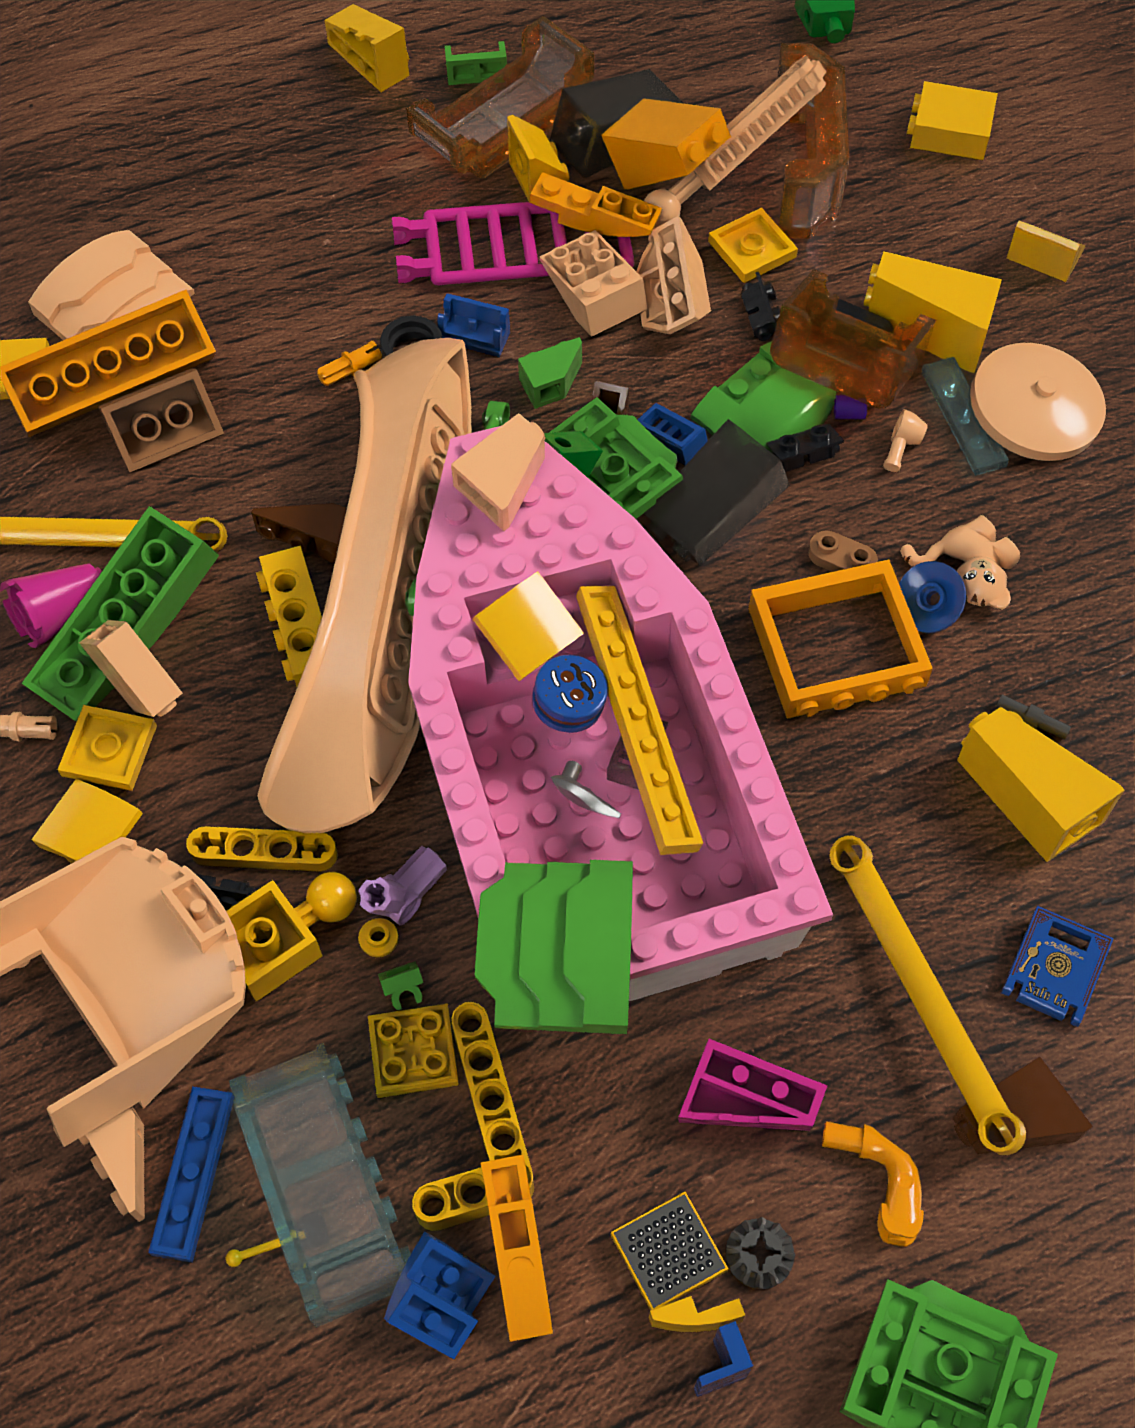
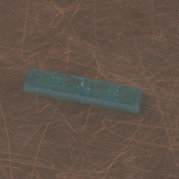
M951 357L923 365L921 373L974 475L1007 467L1009 459L1004 449L986 433L975 417L970 400L971 388L956 359Z

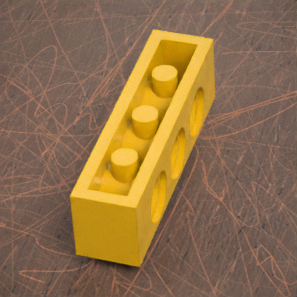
M301 546L260 556L259 559L263 571L256 572L261 592L269 591L271 600L264 601L270 622L277 620L279 629L273 631L278 651L286 650L288 659L281 661L287 682L295 680L296 687H298L322 619ZM286 589H292L288 592H283ZM294 618H301L298 621H291ZM304 647H311V648H310L309 650H307V651H303V652L299 651L300 649H302V648H304Z

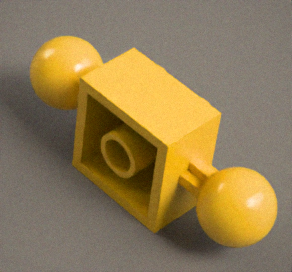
M327 872L317 876L307 889L306 901L295 908L292 907L272 880L226 911L235 928L242 951L246 989L256 1002L323 956L316 938L308 927L318 920L331 923L338 922L351 914L356 905L357 893L349 878L336 872ZM263 939L267 940V942L265 943H259Z

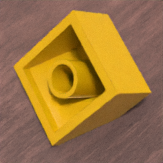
M514 115L507 116L509 164L528 201H530V194L542 172L568 182L569 172L564 162L560 163L555 143L553 141L549 142L544 131Z

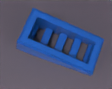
M657 403L637 419L656 439L677 455V461L685 466H689L708 448L707 435L703 427ZM661 418L662 421L656 427H653L652 425Z

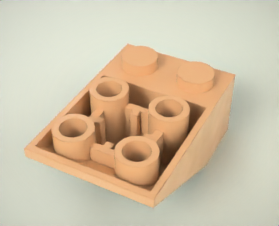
M596 230L583 234L579 238L540 256L541 263L574 318L591 337L648 309L643 278Z

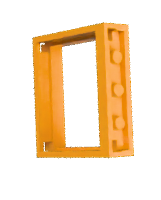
M889 559L751 590L748 609L787 719L805 714L807 717H811L818 713V711L831 708L842 710L857 702L866 700L877 702L892 694L901 692L911 694L914 689L927 687L933 668ZM882 592L910 664L798 689L772 616Z

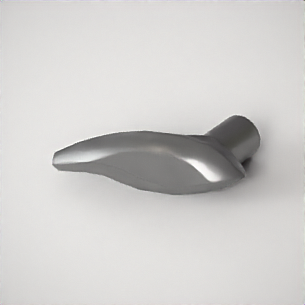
M568 761L562 775L551 777L556 788L576 805L606 816L621 817L622 813L597 797L591 789L577 782L582 770L579 763Z

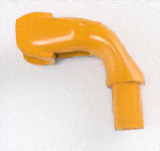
M826 1121L822 1147L859 1153V1158L871 1159L885 1166L888 1186L885 1203L880 1204L878 1211V1232L882 1241L887 1244L900 1247L911 1245L921 1231L924 1211L921 1210L922 1190L919 1172L910 1155L870 1125L864 1124L863 1128Z

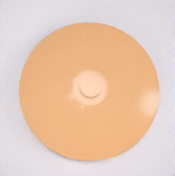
M1015 343L1001 347L983 360L972 380L970 400L979 424L998 444L1023 457L1042 461H1056L1078 455L1091 445L1105 421L1106 404L1104 395L1092 373L1074 357L1047 345Z

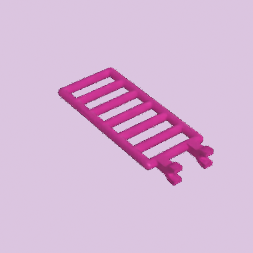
M529 202L431 209L424 212V219L421 220L392 217L394 245L407 243L411 239L426 238L428 258L413 259L405 255L396 256L398 283H407L417 277L429 276L434 285L549 276L543 264H538L531 215L550 213L555 248L567 244L565 226L557 223L559 214ZM519 216L526 265H506L500 217ZM487 218L494 267L475 269L468 220ZM456 221L462 270L443 272L437 222ZM617 237L620 255L633 268L635 262L630 237Z

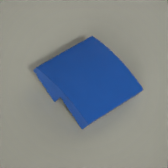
M424 1231L402 1270L389 1301L384 1319L396 1328L455 1359L478 1322L472 1313L494 1280L495 1275L488 1268Z

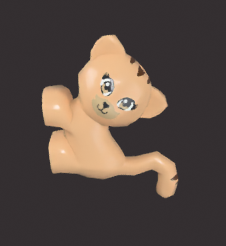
M980 515L975 520L950 530L939 542L932 545L925 555L919 556L910 544L902 546L900 550L902 557L912 567L923 562L936 561L943 554L963 560L965 563L958 568L957 572L965 584L966 602L975 606H991L1001 610L1010 604V592L1006 588L1007 575L1002 568L1011 569L1020 559V551L1007 537L996 541L995 526L984 515Z

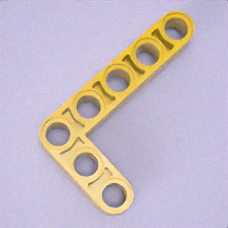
M465 1002L454 1010L451 1017L452 1027L488 1160L524 1155L529 1190L532 1197L534 1192L533 1172L488 1014L480 1004ZM469 1019H475L481 1023L480 1028L474 1032L463 1031L461 1025ZM478 1057H487L492 1060L491 1066L484 1071L474 1070L471 1064ZM489 1095H497L504 1100L503 1104L496 1110H488L481 1105L482 1101ZM501 1134H508L515 1139V1142L507 1150H498L492 1145L493 1140ZM482 1168L430 1182L419 1187L412 1199V1207L419 1224L425 1229L436 1231L488 1216L486 1193L484 1198L475 1204H470L463 1200L464 1192L471 1186H479L485 1190ZM431 1198H438L444 1202L443 1210L436 1216H427L422 1213L424 1203Z

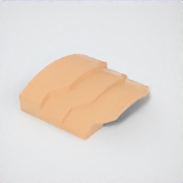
M130 230L102 236L72 253L42 281L28 302L34 316L62 340H65L183 290H187L190 297L195 292L192 287L174 274L168 265L155 256L146 243Z

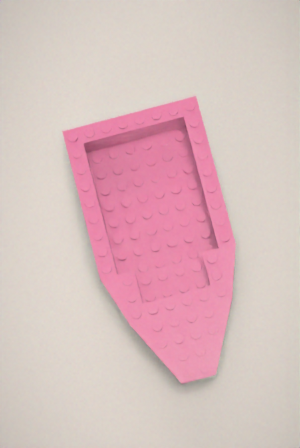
M501 426L451 438L416 578L408 683L477 917L479 918L481 893L504 877L505 862L590 864V860L633 861L629 1001L721 974L722 970L764 957L767 960L782 956L784 951L799 947L810 928L814 925L831 921L833 913L709 602L632 515L547 442H545V459L510 527L503 531L453 486L451 463ZM538 571L584 633L549 660L562 655H576L584 657L598 666L576 595L580 586L616 587L703 840V845L698 852L660 855L608 695L600 718L588 729L568 733L557 731L547 726L537 716L532 704V693L536 676L544 664L518 681L472 618ZM568 761L579 763L582 770L577 782L591 789L597 797L622 813L621 817L606 816L576 805L556 788L551 777L562 775Z

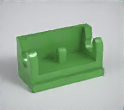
M498 42L499 51L457 55L451 54V45L445 46L448 85L508 80L505 42Z

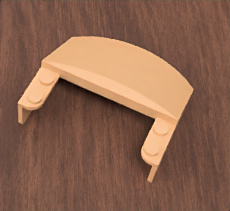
M120 837L0 901V976L15 968L25 967L31 959L41 955L115 1066L47 1107L54 1131L63 1147L138 1102L144 1109L244 1005L246 984L242 951L235 928L226 910L212 890L192 870L185 865L180 867L175 862L169 860L165 852L157 848L154 851H150L137 846L136 840Z

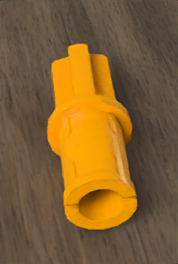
M370 341L368 344L350 353L344 351L341 353L340 358L317 370L319 380L325 386H329L349 375L354 377V373L357 370L382 360L381 351L379 348L373 349L377 347L374 341Z

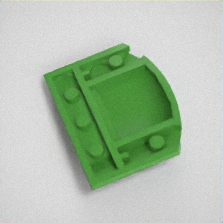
M776 339L761 346L759 353L719 387L714 386L692 412L691 419L749 464H755L759 462L757 456L772 454L766 445L767 442L779 439L784 435H792L811 429L816 425H822L834 407L836 392H839L840 382L785 341Z

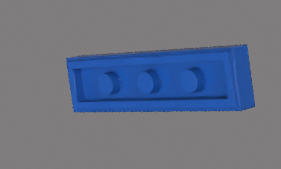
M192 1086L148 1252L151 1256L193 1263L235 1098L231 1092Z

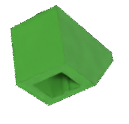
M580 337L560 342L555 346L538 352H531L524 357L518 358L519 381L534 409L566 398L582 365V341Z

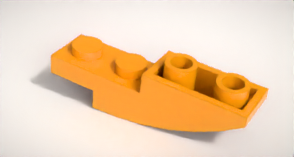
M544 172L541 173L535 184L529 201L531 204L559 214L557 222L559 224L589 233L596 230L600 235L617 237L651 235L662 212V208L611 188L602 186L600 192L596 193Z
M524 1155L481 1162L509 1340L512 1342L553 1334Z

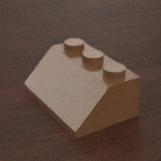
M193 368L98 406L109 433L129 472L224 434L199 373Z

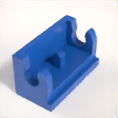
M447 293L443 303L444 314L439 313L437 325L441 331L442 338L460 339L465 342L466 349L500 357L510 335L509 309Z

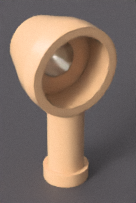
M903 409L897 419L891 436L892 445L888 457L883 464V467L888 471H900V462L905 446L920 445L924 438L927 424L913 412Z

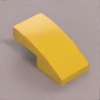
M692 1296L650 1310L649 1320L652 1327L664 1330L701 1332L716 1330L734 1321L737 1324L742 1323L746 1315L739 1298L698 1313Z

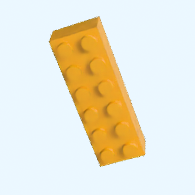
M183 290L0 366V381L28 437H31L97 409L101 404L212 360L216 350L187 290Z

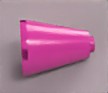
M87 563L8 579L2 582L0 592L7 590L8 598L2 602L21 637L29 635L33 641L28 643V645L32 648H37L47 642L60 631L102 570L99 567L94 568L91 564Z

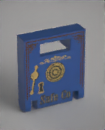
M1037 906L1025 931L1001 994L1009 997L1014 989L1015 982L1020 983L1022 986L1016 998L1017 1002L1060 1021L1064 1019L1070 1005L1075 1008L1070 1024L1078 1027L1083 1019L1114 938ZM1051 926L1086 941L1087 944L1084 950L1049 936L1048 933Z

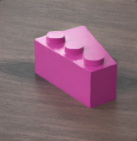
M708 1039L678 1119L679 1123L810 1131L814 1125L827 1085Z

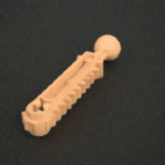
M806 56L796 61L784 74L727 124L731 135L730 139L689 175L682 177L669 190L658 189L646 196L645 202L662 208L661 215L654 229L677 216L680 217L681 204L701 186L709 191L713 189L784 123L826 86L823 76L827 72L819 60L815 61L813 59L810 61Z

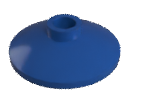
M927 561L917 564L908 570L899 582L919 632L936 633L947 629L957 621L964 609L966 588L963 579L954 568L945 563ZM939 593V602L936 605H932L930 602L931 596Z

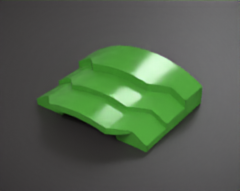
M598 397L549 432L582 431L603 450L588 478L635 519L654 506L659 497L683 480L682 474L675 469L677 455L656 439L634 416L616 415Z
M590 860V864L505 862L504 877L484 890L480 895L475 961V979L495 1000V1028L627 1034L633 861Z
M887 1279L839 1412L867 1428H1037L1058 1354L1030 1342L1020 1322L1014 1315L969 1298L934 1280L909 1289Z

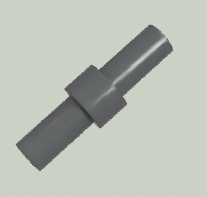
M1003 694L996 706L997 709L1002 707L1007 711L1017 713L1025 723L1034 729L1038 727L1064 740L1071 729V726L1044 714V709L1033 704L1028 707Z

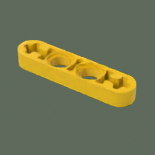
M205 826L193 830L186 841L187 849L193 861L204 866L325 871L336 863L338 857L335 842L327 833ZM209 839L212 846L207 847L206 852L201 853L198 846L204 845L205 840ZM241 840H249L254 843L253 850L245 856H237L233 853L235 844ZM279 842H288L292 845L291 852L284 858H276L271 855L272 847ZM299 843H302L305 850L301 851L302 858H299ZM225 844L226 854L223 855L220 847H224ZM318 845H324L326 852L321 854V858H315L313 854L314 851H317Z

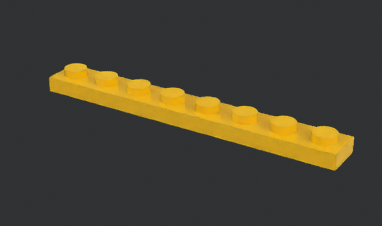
M580 586L576 595L598 666L607 680L608 697L660 855L698 852L703 845V840L615 586Z

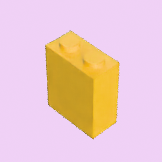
M924 81L922 94L915 93L911 111L917 113V116L911 115L907 134L913 135L910 148L984 160L998 93Z

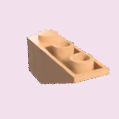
M132 1106L80 1137L79 1140L83 1146L88 1143L91 1144L96 1153V1156L90 1159L94 1168L103 1181L109 1177L116 1188L110 1196L120 1213L124 1216L129 1212L140 1222L145 1219L144 1124Z

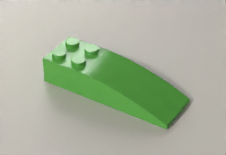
M149 506L22 684L77 722L83 705L96 707L115 688L79 642L107 620L127 622L145 646L150 649L182 609L219 557V554L203 540Z

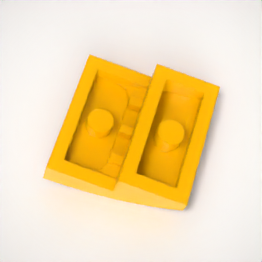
M538 571L472 618L518 681L522 680L584 634Z
M75 779L31 840L39 848L65 857L72 864L120 837L126 838L143 813L128 802L96 786Z

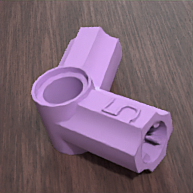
M421 846L394 875L388 874L376 880L366 879L358 890L361 896L360 906L369 913L390 917L398 925H403L416 913L424 894L447 871L446 864L430 848Z

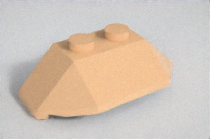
M679 216L653 229L648 237L649 244L642 254L636 271L643 278L648 307L647 310L640 313L642 327L645 330L672 334L700 320L711 312L703 262Z

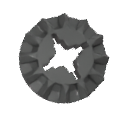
M760 1217L758 1219L744 1220L731 1232L726 1245V1260L732 1274L744 1285L755 1289L772 1288L783 1282L792 1270L795 1259L792 1238L779 1223H774ZM760 1236H763L765 1249L772 1250V1253L778 1254L766 1257L762 1270L759 1271V1263H756V1256L742 1250L755 1248Z

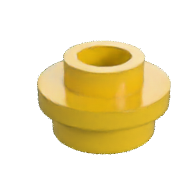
M375 918L369 920L360 929L358 936L360 947L367 955L372 957H384L390 954L398 943L396 927L387 919ZM381 931L385 933V937L381 941H373L371 939L375 932Z

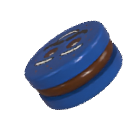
M562 655L552 658L541 667L536 676L532 693V704L535 713L543 723L557 731L574 733L588 729L598 721L602 714L608 695L606 677L596 664L584 657Z

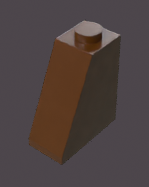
M1038 1057L996 1084L1010 1112L1016 1115L1024 1124L1026 1140L1022 1148L1076 1142L1093 1127L1041 1057ZM965 1104L953 1117V1121L956 1123L954 1128L958 1137L966 1146L970 1147L972 1145L977 1154L993 1152L981 1142L978 1134L979 1124L968 1104ZM1001 1117L1014 1139L1016 1132L1014 1123L1008 1117ZM992 1122L988 1131L990 1143L999 1148L1007 1146L1000 1131Z

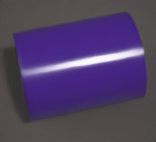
M835 396L834 419H866L867 396Z

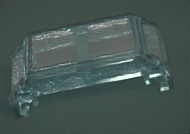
M324 1043L316 1045V1050L246 1077L244 1074L229 1080L230 1088L235 1097V1100H233L234 1108L292 1278L299 1286L309 1319L316 1328L391 1296L402 1270L411 1255L408 1245L399 1248L390 1224L398 1221L389 1196L380 1198L375 1184L383 1180L374 1156L365 1157L361 1143L368 1141L360 1117L351 1119L346 1105L354 1102L346 1079L338 1080V1078L345 1076L337 1053L328 1055Z

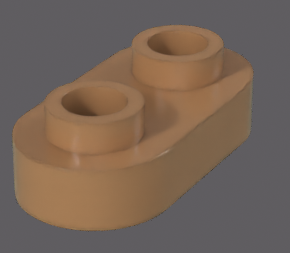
M821 531L811 538L808 550L809 558L817 566L831 572L878 562L877 554L872 548L838 533ZM823 544H828L833 547H825L823 546ZM855 557H860L865 561H858Z

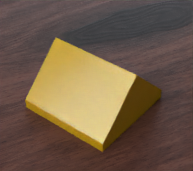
M1018 221L1006 259L1067 282L1084 251L1085 245L1029 223Z

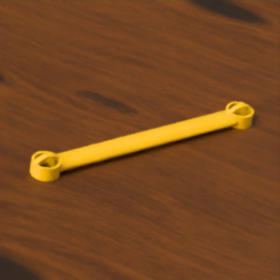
M0 517V545L120 547L139 520ZM202 517L196 521L172 520L201 540H219L217 544L211 546L215 552L221 550L226 544L227 531L224 525L214 518ZM209 522L218 526L220 533L197 532L200 526Z
M844 836L839 838L830 849L831 864L847 880L979 1124L978 1134L981 1142L986 1148L999 1155L1008 1156L1016 1153L1022 1148L1026 1140L1024 1124L1008 1109L872 863L873 855L871 849L858 837ZM852 845H859L861 847V860L859 859ZM844 850L853 862L854 867L849 869L841 867L840 856ZM1001 1117H1008L1014 1123L1016 1129L1014 1139ZM992 1122L1000 1131L1007 1146L999 1148L990 1143L988 1131Z

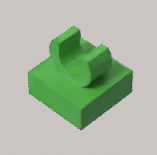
M416 961L378 974L384 995L391 994V1002L396 1010L402 1009L399 996L404 991H411L417 1004L422 1002V993L417 985L422 984L423 980Z

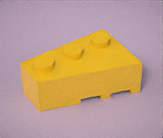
M354 4L324 20L328 44L380 92L409 76V55L406 49L403 27Z

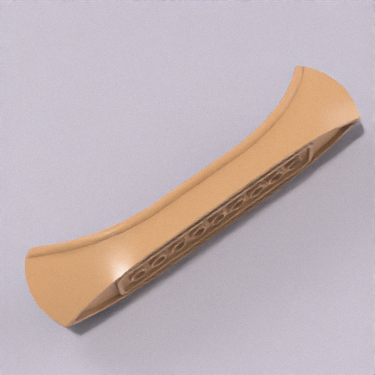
M438 338L422 340L389 354L366 371L357 370L354 373L353 379L358 388L360 401V438L357 463L325 609L312 651L266 764L257 795L264 814L276 824L288 830L302 833H325L351 825L372 814L385 799L400 775L417 738L420 722L408 683L414 616L409 615L405 606V595L411 587L413 580L417 578L450 439L472 433L468 362L465 342L460 339Z

